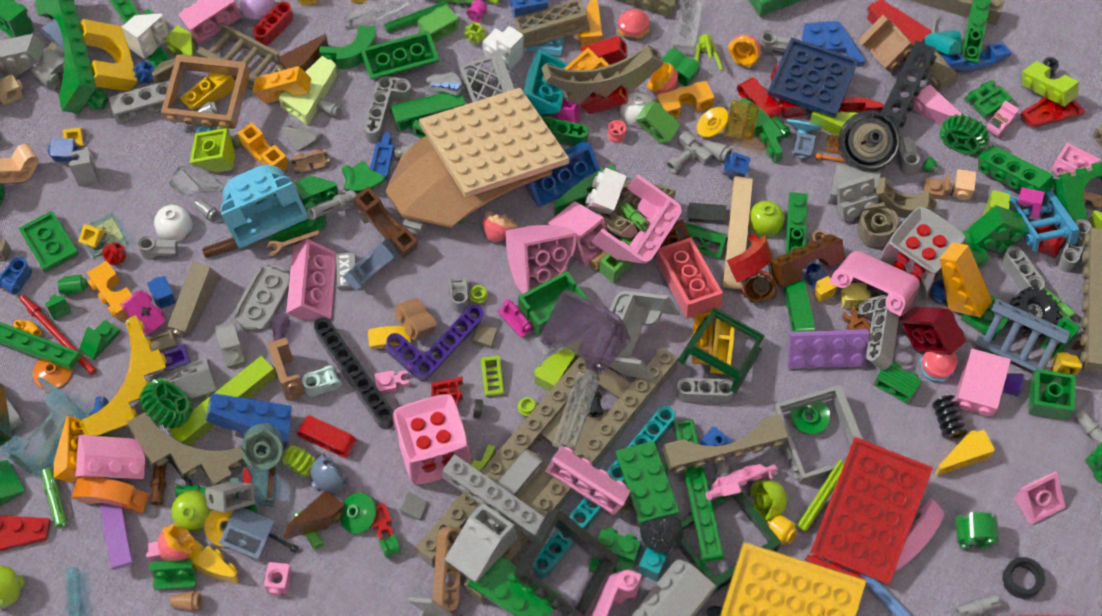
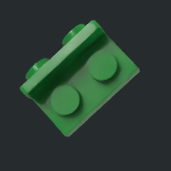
M192 560L150 562L149 571L153 575L154 590L196 587V567Z

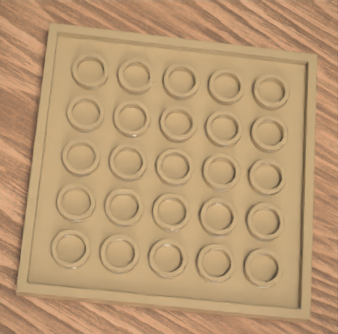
M521 88L419 119L420 127L465 198L569 164V157Z

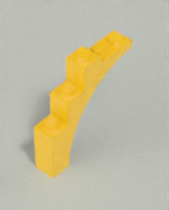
M137 315L125 321L131 347L130 363L125 380L118 393L104 408L79 422L84 435L101 436L127 426L128 421L137 417L134 407H130L129 404L141 400L139 398L141 391L149 383V380H145L144 377L166 368L164 354H160L159 349L151 352V342L149 338H145L143 333L144 325L140 319L138 320Z

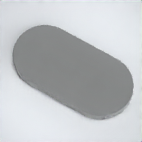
M270 264L267 267L259 268L254 273L235 309L236 321L242 329L249 332H258L266 329L272 323L289 291L290 276L284 267Z

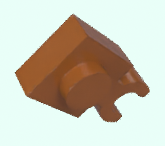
M851 308L850 313L852 316H848L846 312H843L842 319L849 323L846 327L847 330L868 329L870 335L871 326L864 316L860 319L857 317L858 312L855 308Z

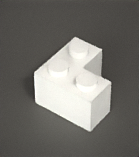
M510 26L504 32L495 28L483 41V53L486 56L493 55L494 51L500 50L506 67L511 70L524 56L523 34Z

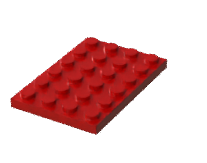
M854 437L810 553L890 584L933 467Z

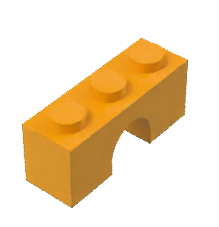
M300 66L256 77L252 92L262 102L267 104L279 101L282 90L291 93L294 97L309 93L312 78Z
M707 81L696 82L686 87H679L666 93H660L656 95V102L660 103L676 119L680 117L681 104H690L696 112L713 108L715 97Z
M252 122L237 132L241 145L261 165H273L280 168L283 172L289 168L286 155L275 145L270 147L263 133Z
M105 261L87 272L90 279L87 281L93 291L97 289L99 292L97 294L98 298L103 304H108L109 307L107 309L112 317L117 316L120 322L128 318L129 316L119 304L132 294L127 287L121 291L112 292V289L120 284V281L109 263Z

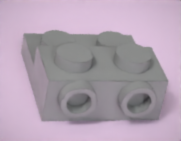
M872 174L836 185L838 214L843 221L853 222L857 217L861 216L869 205L878 204V196L875 193L874 177Z

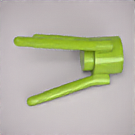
M709 34L701 35L699 37V44H696L695 60L699 61L700 50L708 53L709 59H711L712 50L719 69L722 71L723 67L712 36Z

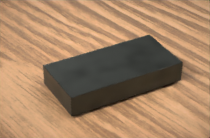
M689 202L688 222L725 224L726 205Z

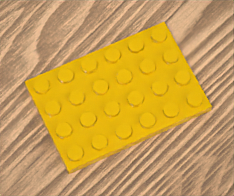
M743 542L720 616H856L866 581Z

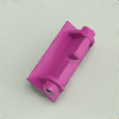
M506 299L502 303L504 307L497 310V312L522 338L533 331L531 321L523 316L512 300Z

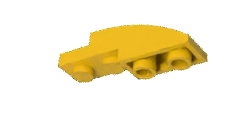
M196 541L197 548L184 559L192 560L198 571L214 579L235 584L239 581L236 575L238 571L231 563L227 565L223 561L224 556L219 550L213 551L209 546L204 549L198 541Z

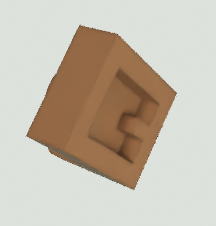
M946 175L944 180L925 178L923 193L930 192L935 199L945 200L947 193H951L952 183L950 182L949 175Z

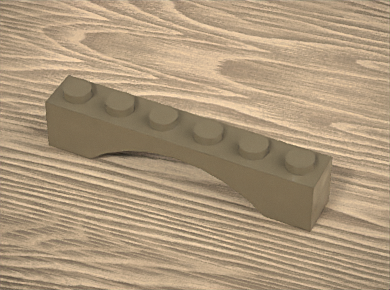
M780 414L761 419L748 435L727 445L703 446L683 439L664 444L662 450L669 472L681 473L686 471L688 467L701 468L706 466L708 462L720 463L725 461L727 457H742L746 452L753 451V453H759L764 451L766 447H781L787 440L788 435Z

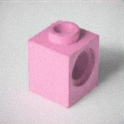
M268 563L264 583L267 593L272 596L288 595L292 574L289 564ZM277 577H282V578H283L280 583H278V584L273 583V580H274L275 578H277Z

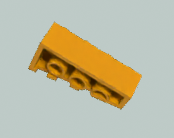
M952 242L940 257L948 309L969 316L981 317L993 301L969 245Z

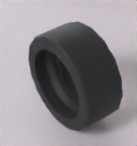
M1018 557L1007 565L1003 571L1002 581L1004 587L1011 595L1020 599H1029L1037 595L1044 586L1045 573L1040 564L1032 558ZM1023 567L1030 570L1035 576V585L1030 589H1024L1016 585L1012 579V572L1015 568Z

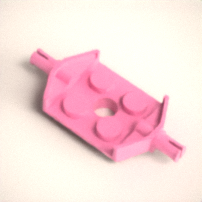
M761 464L750 465L732 472L728 476L719 477L711 485L713 490L706 492V497L708 500H712L716 497L741 492L740 486L746 485L748 481L761 478L772 479V473L777 472V466L775 464L764 467Z

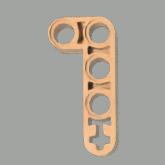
M29 144L18 146L12 158H0V183L24 182L31 178L39 158Z

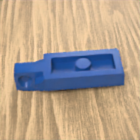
M383 133L382 142L375 144L370 166L372 171L383 175L385 180H388L394 153L391 133Z

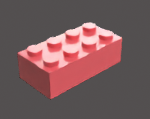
M692 238L660 247L657 250L656 264L686 319L711 311L714 307H722L723 292Z

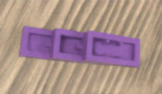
M100 503L104 534L112 570L133 565L124 508Z

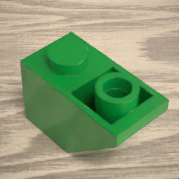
M311 175L294 182L303 205H306L309 201L318 205V203L331 200L336 195H339L337 184L333 181Z

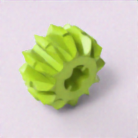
M292 445L285 450L281 461L293 472L306 477L310 475V469L316 459L300 447Z

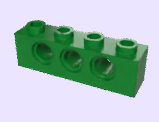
M990 145L978 157L979 171L1011 186L1013 189L1021 191V188L1042 191L1045 196L1053 188V174L994 145Z

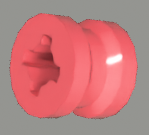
M614 120L608 126V138L614 143L622 142L626 136V125L623 121Z

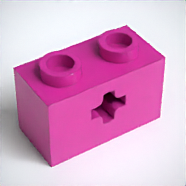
M137 290L119 305L129 317L137 315L138 320L140 319L144 325V335H149L166 321L163 318L165 314L158 306L155 307L151 301L153 299L147 291ZM141 308H147V315H141L143 312Z

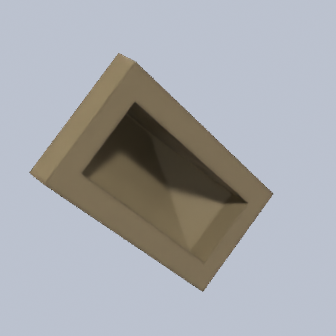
M175 59L161 62L152 72L155 84L170 79Z

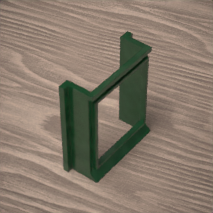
M714 307L708 318L704 317L677 361L684 365L689 356L693 355L734 378L735 380L730 391L737 394L762 350L759 346L765 335ZM713 317L756 339L754 346L739 370L696 346Z

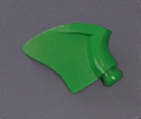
M364 160L353 167L349 165L342 167V173L346 180L343 188L345 191L352 190L355 193H360L368 186L373 189L385 182L384 176L369 169Z

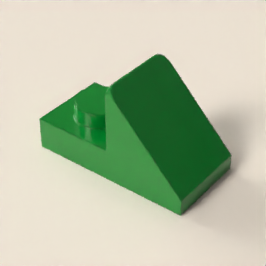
M1066 315L1063 316L1057 326L1070 331L1066 343L1061 342L1057 344L1052 354L1054 357L1057 352L1061 353L1071 343L1072 338L1081 328ZM1049 336L1040 345L1045 350L1051 340Z
M104 319L95 330L87 327L79 350L92 360H95L121 332Z

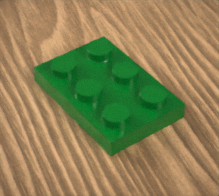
M53 211L18 228L44 273L79 255Z

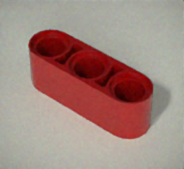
M286 1L279 2L254 27L253 34L256 41L269 46L293 21L290 3Z
M751 77L737 85V92L740 97L754 103L771 119L782 115L779 104L772 96L767 95L768 92L756 78Z
M309 415L306 416L297 431V435L302 439L343 458L349 456L357 442V439L350 433Z

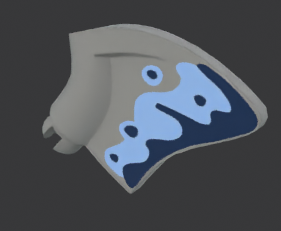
M453 72L428 75L426 78L429 91H441L452 95H460L462 91L461 80Z

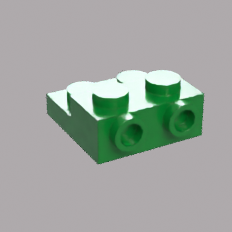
M606 528V530L601 529L598 541L619 557L611 574L625 570L632 571L641 541H638V538L632 534L622 536L618 534L617 530ZM593 556L588 568V572L595 573L600 563Z

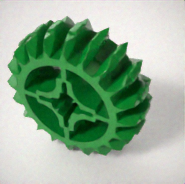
M958 114L950 115L943 122L939 133L941 135L940 139L943 140V144L948 145V148L972 156L983 152L990 138L989 131L986 130L987 126L982 125V122H978L976 118L973 119L970 115L965 116L964 114L960 116Z
M161 378L153 379L143 387L139 396L141 399L139 403L142 405L141 409L146 411V416H150L152 421H156L158 426L162 424L164 428H179L189 420L193 411L191 408L193 404L189 402L190 397L185 395L186 391H182L180 386L177 387L174 382L170 383L167 379L164 381Z

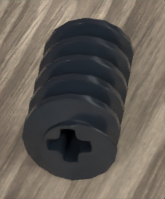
M954 395L939 397L932 403V407L935 409L934 413L937 416V422L940 424L939 428L942 431V437L946 439L960 438L968 433L967 430H961L966 426L965 423H958L963 417L962 415H957L961 412L960 408H954L958 405V402L951 401L955 398Z

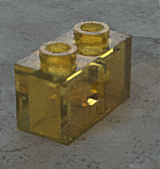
M732 100L724 135L752 141L760 105Z

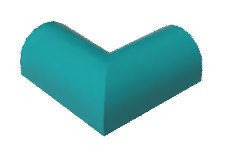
M958 30L928 34L923 43L936 48L941 53L953 55L961 53L962 36Z

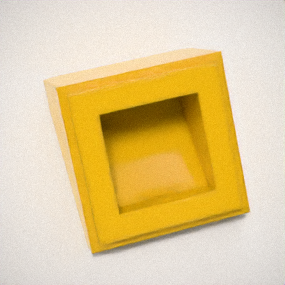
M83 128L62 130L64 139H74L78 146H84Z
M83 224L78 242L96 248L106 230L90 224Z

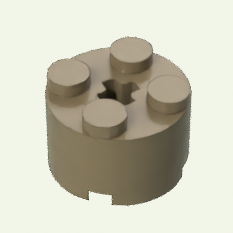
M869 205L861 214L857 226V234L863 241V244L867 247L886 246L897 229L898 216L893 209L886 208V205Z

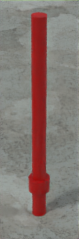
M22 295L19 298L27 308V312L32 317H36L63 346L78 351L41 312V308L36 303H32L26 295ZM81 354L78 362L90 375L95 374L97 371L95 367Z

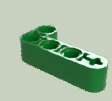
M541 117L559 144L574 146L581 142L588 143V128L585 125Z
M798 280L785 286L784 296L792 329L791 332L815 331L805 281Z

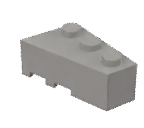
M34 34L0 41V73L5 77L13 74L14 78H16L40 61L45 44Z

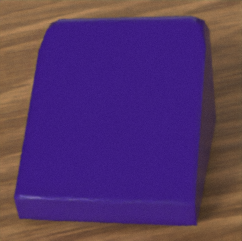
M1007 373L1002 393L1018 397L1022 389L1024 374Z

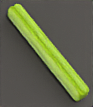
M838 461L798 523V528L802 531H808L833 492L844 461Z

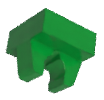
M54 294L49 297L50 301L45 303L53 320L72 312L63 295L57 297Z

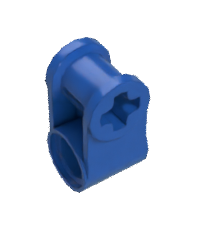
M23 257L13 258L3 273L0 274V288H5L12 295L20 292L22 286L32 274L31 267Z

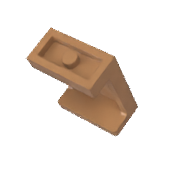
M882 15L858 40L883 65V68L889 72L900 66V62L908 57L914 45L890 18Z
M287 338L267 343L285 399L294 400L304 395L299 374L287 377L283 367L284 364L293 362Z

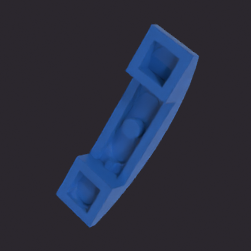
M1004 42L989 44L986 50L981 51L978 63L966 61L960 53L953 55L942 53L941 56L951 68L957 70H976L999 63L1011 56L1012 52Z

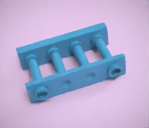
M1052 190L1044 196L1040 214L1046 213L1050 218L1029 222L1027 216H1031L1033 208L1021 210L1018 202L1019 197L1013 198L1010 194L1009 210L1022 214L1029 231L1023 237L1033 252H1038L1039 241L1063 237L1069 245L1077 243L1079 228ZM1055 225L1059 229L1037 234L1035 228Z

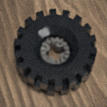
M1032 287L1025 288L1013 297L1009 303L1030 314L1031 312L1029 311H1032L1035 316L1054 325L1059 323L1057 320L1060 319V315L1057 313L1060 312V307L1056 308L1057 301H1053L1051 299L1053 296L1051 294L1047 295L1046 290L1040 291V287H1035L1034 289ZM1025 325L1021 326L1018 331L1020 334L1024 332L1026 337H1029L1032 333L1031 328Z

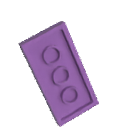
M868 329L790 332L788 369L866 366L869 340Z

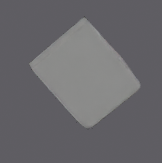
M407 492L400 508L401 515L421 520L427 501Z

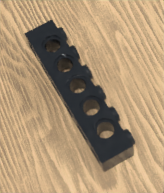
M917 40L881 111L892 118L897 124V128H903L907 120L905 115L907 111L911 112L915 103L912 100L914 96L918 97L922 89L920 84L922 80L926 81L930 71L927 69L929 65L933 66L937 55H935L936 48ZM921 61L924 65L917 66L915 62ZM914 77L916 81L911 82L907 78ZM906 92L909 96L902 97L900 93ZM899 108L901 112L895 113L892 109Z

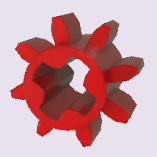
M117 242L105 245L102 250L104 261L113 266H116L119 262L123 263L127 257L126 251H124L125 247Z

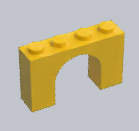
M83 19L80 25L85 44L107 51L116 62L108 63L96 60L92 62L91 67L96 86L127 92L131 91L134 85L137 84V77H134V63L131 59L130 49L128 48L122 26Z

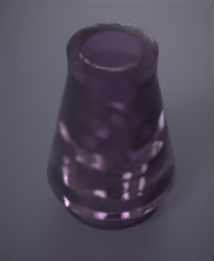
M275 313L273 318H271L273 341L285 338L290 324L289 315Z

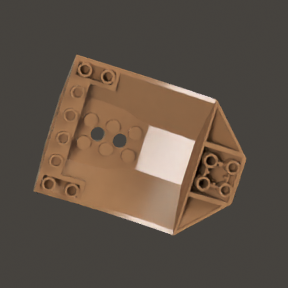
M425 136L401 156L385 193L402 217L453 228V225L486 203L513 189L551 175L552 170L465 198L429 139Z

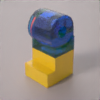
M810 264L806 269L805 281L816 291L814 296L816 301L820 303L834 296L836 286L829 283L830 277L820 265Z

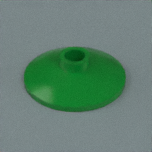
M821 400L804 407L791 409L790 418L795 428L800 432L813 435L822 432L828 426L830 412L827 405ZM806 416H811L812 420H807Z
M364 493L350 495L343 502L345 505L341 512L343 516L340 522L346 531L360 534L367 531L373 525L377 512L376 505L373 499Z

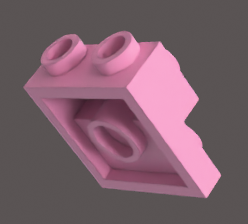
M1066 143L1051 170L1059 176L1063 172H1075V169L1079 167L1089 168L1092 163L1099 162L1100 159Z

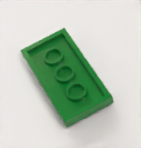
M651 441L615 451L625 485L630 490L629 497L639 526L644 522L658 520L670 514L678 516L679 509L655 442Z
M502 556L477 583L472 580L468 582L467 586L512 616H549L553 610L549 606L550 603L536 597L532 589L518 582L519 579L513 575L517 566ZM552 590L555 594H557L559 597H561L560 594H558L557 592H555L554 590Z

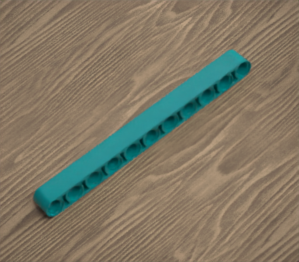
M670 406L659 408L627 448L654 441L657 446L674 424V409ZM668 416L670 419L664 420L661 417ZM655 430L658 434H651L649 431ZM616 460L607 470V473L613 480L621 481L625 484L623 476L621 478L613 476L615 473L622 475ZM586 497L569 516L574 522H576L577 518L585 519L584 523L576 522L584 530H587L604 510L600 506L596 508L589 507L588 504L594 502ZM559 529L542 548L533 564V573L538 578H547L576 544L572 539L564 538L562 536L564 533ZM552 548H557L560 550V552L557 554H553L550 552V550ZM544 563L547 565V568L542 570L537 565Z

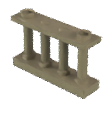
M221 23V38L210 50L200 47L196 51L197 56L231 61L240 49L245 47L250 52L241 62H246L248 65L257 54L264 57L265 59L249 75L246 88L253 91L255 78L259 77L271 62L280 64V54L276 49L269 48L237 31L234 27ZM228 39L236 43L225 57L215 55ZM232 76L234 81L236 82L237 76Z

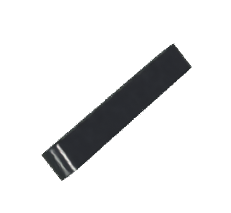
M325 317L318 318L314 322L317 339L377 425L382 429L391 428L394 424L392 408L331 321ZM343 356L348 357L345 360H340ZM352 371H358L356 374H350ZM361 386H368L366 389H360ZM373 400L379 401V402L376 403V404H371V403H370V402L373 401ZM383 415L389 416L387 419H381Z

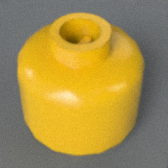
M778 515L772 520L767 521V525L781 541V545L793 542L797 535L796 525L793 521L783 515Z

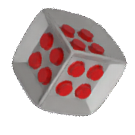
M920 206L894 232L884 247L880 260L917 277L920 287L915 297L925 299L931 294L933 283L943 279L940 257L952 242L965 245L966 237L954 225L933 211Z

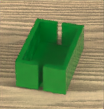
M568 271L518 296V308L523 316L531 321L532 328L538 337L587 311L588 298L579 286L576 287V282Z

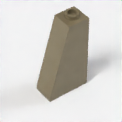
M192 261L167 325L173 329L172 333L179 336H184V334L191 336L221 277L211 267Z

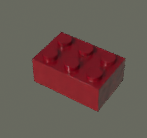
M913 307L898 320L916 352L951 355L967 342L963 330L959 327L955 320V315L950 309Z

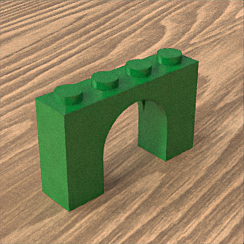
M1102 162L1092 163L1089 168H1076L1075 172L1072 173L1063 172L1059 174V177L1053 178L1055 195L1074 222L1087 218L1083 191L1088 181L1092 178L1097 177L1102 181Z

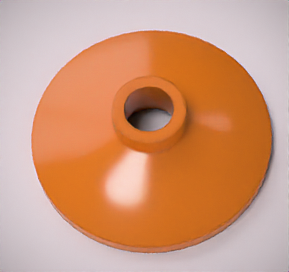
M40 359L34 366L33 379L42 389L56 390L68 383L73 369L68 370Z

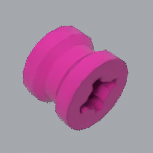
M474 0L466 14L472 21L481 22L488 8L482 1Z

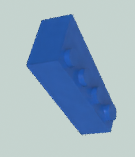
M212 393L208 401L206 421L228 430L232 429L240 432L243 436L251 427L257 424L269 423L282 434L284 451L289 440L292 406Z

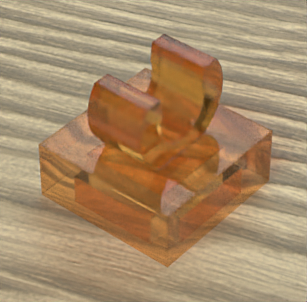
M827 134L825 153L840 155L837 143L839 136Z

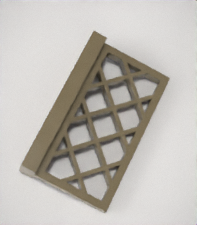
M581 0L570 1L514 18L517 31L523 34V49L590 30L588 17Z

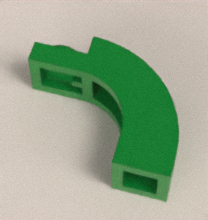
M358 25L356 39L345 47L320 46V58L323 56L328 60H332L337 64L338 69H349L362 64L361 49L376 45L377 43L376 26Z

